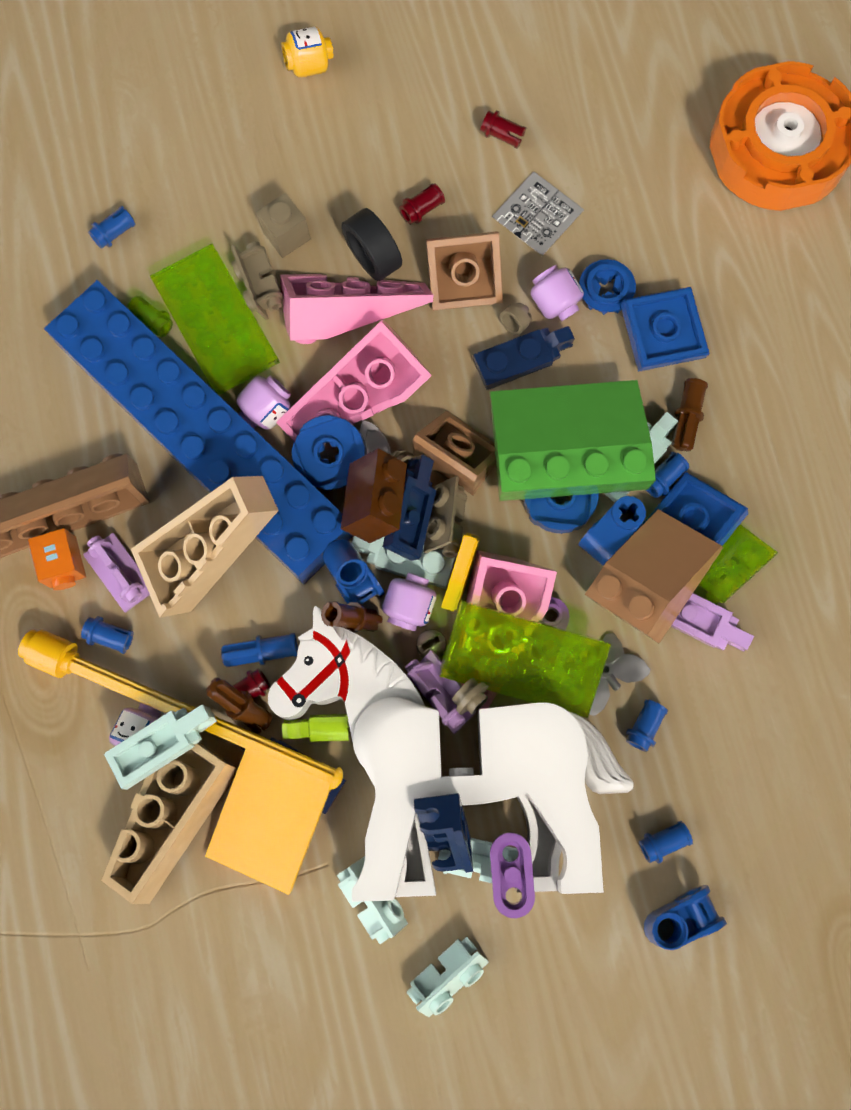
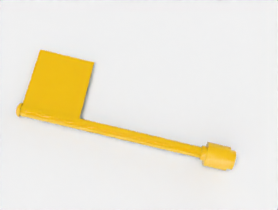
M30 630L20 642L18 655L24 659L25 664L56 678H62L66 674L74 673L163 713H168L169 711L176 712L182 708L186 709L189 713L195 709L191 705L81 658L79 653H77L78 647L75 643L46 630ZM215 716L217 722L204 731L245 748L205 857L289 895L294 887L330 790L337 788L341 784L343 770L341 767L335 769Z

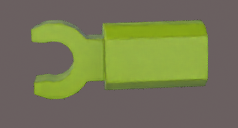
M347 714L310 715L309 719H284V723H282V739L310 737V742L349 741Z

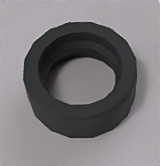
M363 208L342 222V232L349 248L364 270L374 280L381 281L402 266L401 253L395 240L384 223L373 211Z

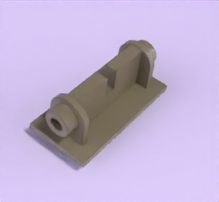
M259 242L249 243L246 246L247 250L240 252L235 245H232L231 248L235 260L231 261L238 279L240 281L243 280L247 289L243 291L245 302L252 312L256 310L267 320L269 318L266 309L269 308L271 311L280 309L282 307L281 301L284 297L274 274L263 279L261 277L273 271L264 246H260Z
M458 476L432 487L436 490V495L426 533L424 553L441 549L444 556L456 557L459 552L463 527L454 523V521L458 523L464 521L467 494L464 492L463 487L458 486Z

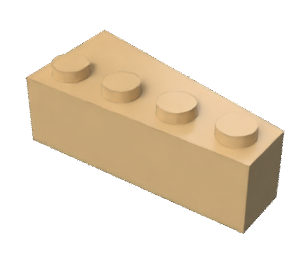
M263 476L230 478L131 549L159 618L191 612L278 512V508Z
M198 742L194 745L195 747L146 777L140 792L135 794L130 807L133 810L125 829H122L101 880L131 904L151 903L236 775L238 770L236 766L201 742Z

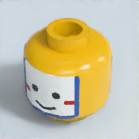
M318 27L290 31L287 34L286 41L281 43L287 71L292 70L297 77L302 78L325 73L328 68V59L334 58L330 37L324 38Z

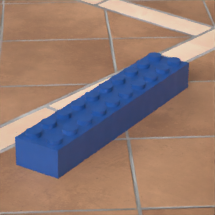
M98 280L44 328L55 343L209 493L232 477L263 476L278 508V512L255 538L303 585L325 565L323 554L327 546L337 540L349 541L354 536L341 530L343 513Z

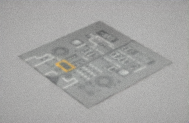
M533 172L492 217L543 256L584 209L537 173Z

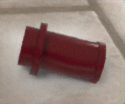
M496 110L495 113L488 111L480 131L485 133L486 138L493 136L518 149L522 139L511 135L510 132L524 137L527 127L520 126L499 116L500 111Z
M432 183L411 199L408 197L403 199V204L399 206V210L408 224L411 225L414 222L419 224L424 215L440 204L445 203V197L439 186Z
M259 668L254 672L248 670L246 672L247 676L233 685L239 691H247L252 695L253 699L259 695L262 697L266 696V690L271 688L269 681Z

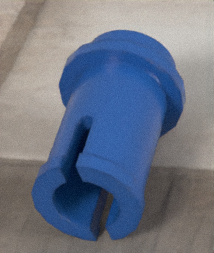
M120 206L118 210L100 223L93 222L91 224L92 228L88 233L98 247L101 249L105 246L110 248L114 239L136 224L128 211L123 206Z
M674 451L671 452L669 457L655 469L656 481L646 491L655 498L667 495L669 487L689 469L690 466L687 460L681 454Z
M97 616L95 619L89 617L81 631V638L85 639L88 645L97 643L119 651L122 654H125L126 650L129 649L134 632L131 630H125L103 622V617Z
M645 699L644 706L633 728H628L626 731L629 735L626 742L644 752H647L650 746L654 747L656 742L653 739L664 716L668 712L667 708L655 701Z
M682 821L653 835L646 833L644 834V839L639 841L641 851L649 863L656 861L658 864L663 862L662 857L693 844L692 836Z

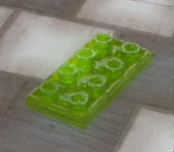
M213 244L150 275L210 386L218 395L280 363Z
M461 600L439 676L464 684L471 678H475L479 683H486L488 685L487 690L532 703L555 704L569 712L588 718L611 644L603 640Z

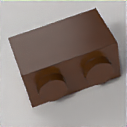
M377 448L349 464L341 530L368 543H372L400 530L407 468L405 462Z

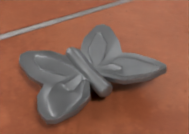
M613 633L605 635L599 645V656L591 654V662L578 660L568 663L564 667L565 673L573 681L582 685L581 697L583 706L589 715L592 716L597 715L605 708L610 697L609 685L614 691L620 689L621 684L617 679L626 683L637 682L650 674V668L644 660L634 654H624L622 643Z

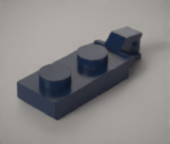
M569 326L551 333L549 328L538 329L473 354V360L486 390H490L552 366L553 361L560 358V351L573 347L575 338Z
M425 455L411 458L408 461L400 530L385 536L382 546L410 561L418 560L422 555L436 490L432 488V482L429 481L434 460Z

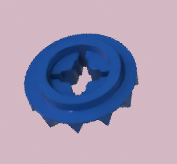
M604 259L593 262L582 272L579 280V285L584 292L582 299L588 304L589 310L601 311L603 315L615 311L619 313L622 301L633 298L636 291V282L632 272L624 264L615 260ZM615 279L612 288L614 294L608 291L605 295L600 296L601 285L599 283L606 285Z

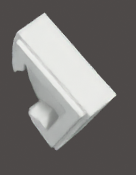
M362 420L360 432L366 443L367 454L379 448L391 455L390 446L384 434L374 424Z

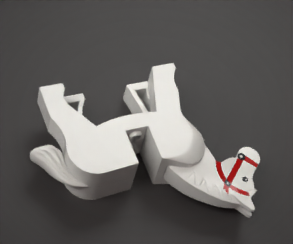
M317 606L314 607L313 628L298 637L300 645L297 651V659L292 667L271 686L268 693V704L271 710L279 717L286 720H294L303 716L311 704L326 705L338 700H344L355 754L375 787V802L365 837V862L360 877L352 888V902L394 900L395 897L436 896L430 853L424 833L421 832L419 827L420 821L414 810V799L457 793L460 795L462 805L486 804L517 797L527 824V842L531 849L535 892L558 891L561 894L604 893L599 825L590 808L585 783L593 792L598 794L628 793L633 789L634 783L617 762L603 735L590 722L575 713L551 703H531L479 709L477 721L480 775H474L473 768H450L449 776L442 777L439 711L424 705L419 692L410 679L387 655L352 631L342 627L325 625L321 618L322 610ZM562 851L563 867L559 875V858ZM515 888L517 893L521 892L518 888Z

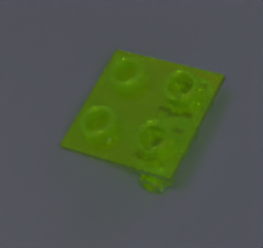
M739 525L723 544V549L699 583L700 586L708 591L705 595L706 598L716 605L719 602L724 604L778 554L776 550L742 525Z

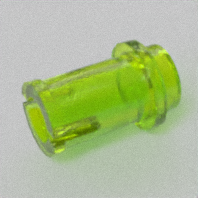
M135 296L128 303L127 308L156 336L164 337L172 329L173 321L170 319L169 313L164 310L159 311L146 301L143 296Z

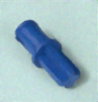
M295 633L263 639L261 635H258L256 640L223 645L221 656L226 667L260 662L262 666L269 660L291 656L297 657L298 644Z

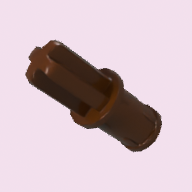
M686 379L680 407L674 413L678 422L675 426L672 446L678 451L689 452L693 449L698 424L704 419V413L701 411L708 383L701 379Z
M332 601L326 603L321 611V618L325 625L342 627L354 633L360 630L377 631L378 624L383 622L382 616L377 615L376 610L364 608L363 605L357 602L341 604Z
M217 677L211 680V684L206 688L207 696L225 708L229 718L243 722L253 732L258 734L261 733L259 727L265 731L270 726L272 721L271 713L257 705L253 701L251 694L247 691L237 690L226 680Z

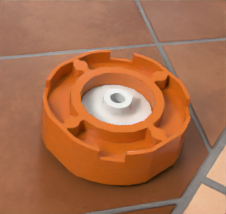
M786 61L754 68L734 83L733 89H731L722 102L710 136V150L718 176L731 192L757 207L782 211L815 204L826 197L837 186L851 164V92L836 77L830 82L812 73L813 65Z

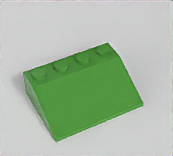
M638 380L490 391L499 501L648 490L656 481L652 441Z

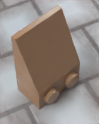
M658 509L605 563L585 595L659 644L723 547Z

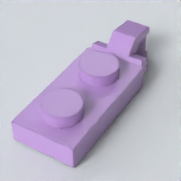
M694 593L671 625V627L713 648L716 647L724 650L726 645L729 644L744 652L748 650L754 638L753 635L736 627L739 619L732 616V612Z

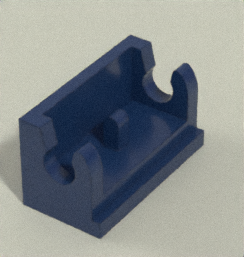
M459 793L414 799V810L420 821V830L424 833L427 841L428 851L439 852L441 850H449L451 852L448 859L433 861V868L441 872L464 869L465 873L473 872L471 835Z

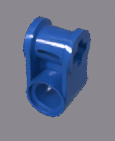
M633 496L621 497L587 531L578 545L604 566L640 528L646 517L644 504ZM631 511L634 514L632 519L626 522L620 519L622 513L625 514Z
M337 540L327 546L323 554V560L346 604L350 602L363 604L376 595L381 597L385 594L373 572L350 541Z
M702 885L685 892L674 901L647 915L644 921V932L648 940L654 945L666 950H676L698 938L720 930L727 922L724 917L717 914L708 896L710 893L708 885ZM669 918L673 923L674 932L668 940L662 941L657 932L658 925L663 919Z

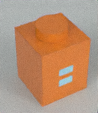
M62 528L28 539L38 582L53 588V590H64L75 586V581L86 578L77 538L68 530Z

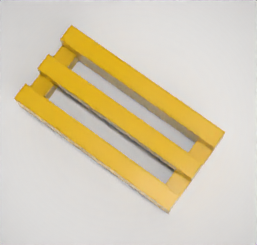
M468 532L464 534L441 608L454 612L459 607L480 542L479 536Z

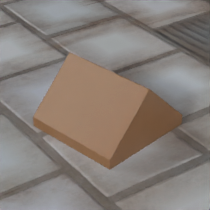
M498 231L426 239L430 291L433 293V311L503 303Z
M445 411L425 426L413 438L415 457L425 455L434 460L433 469L447 479L458 476V486L463 487L472 496H474L496 465L494 442L448 411Z

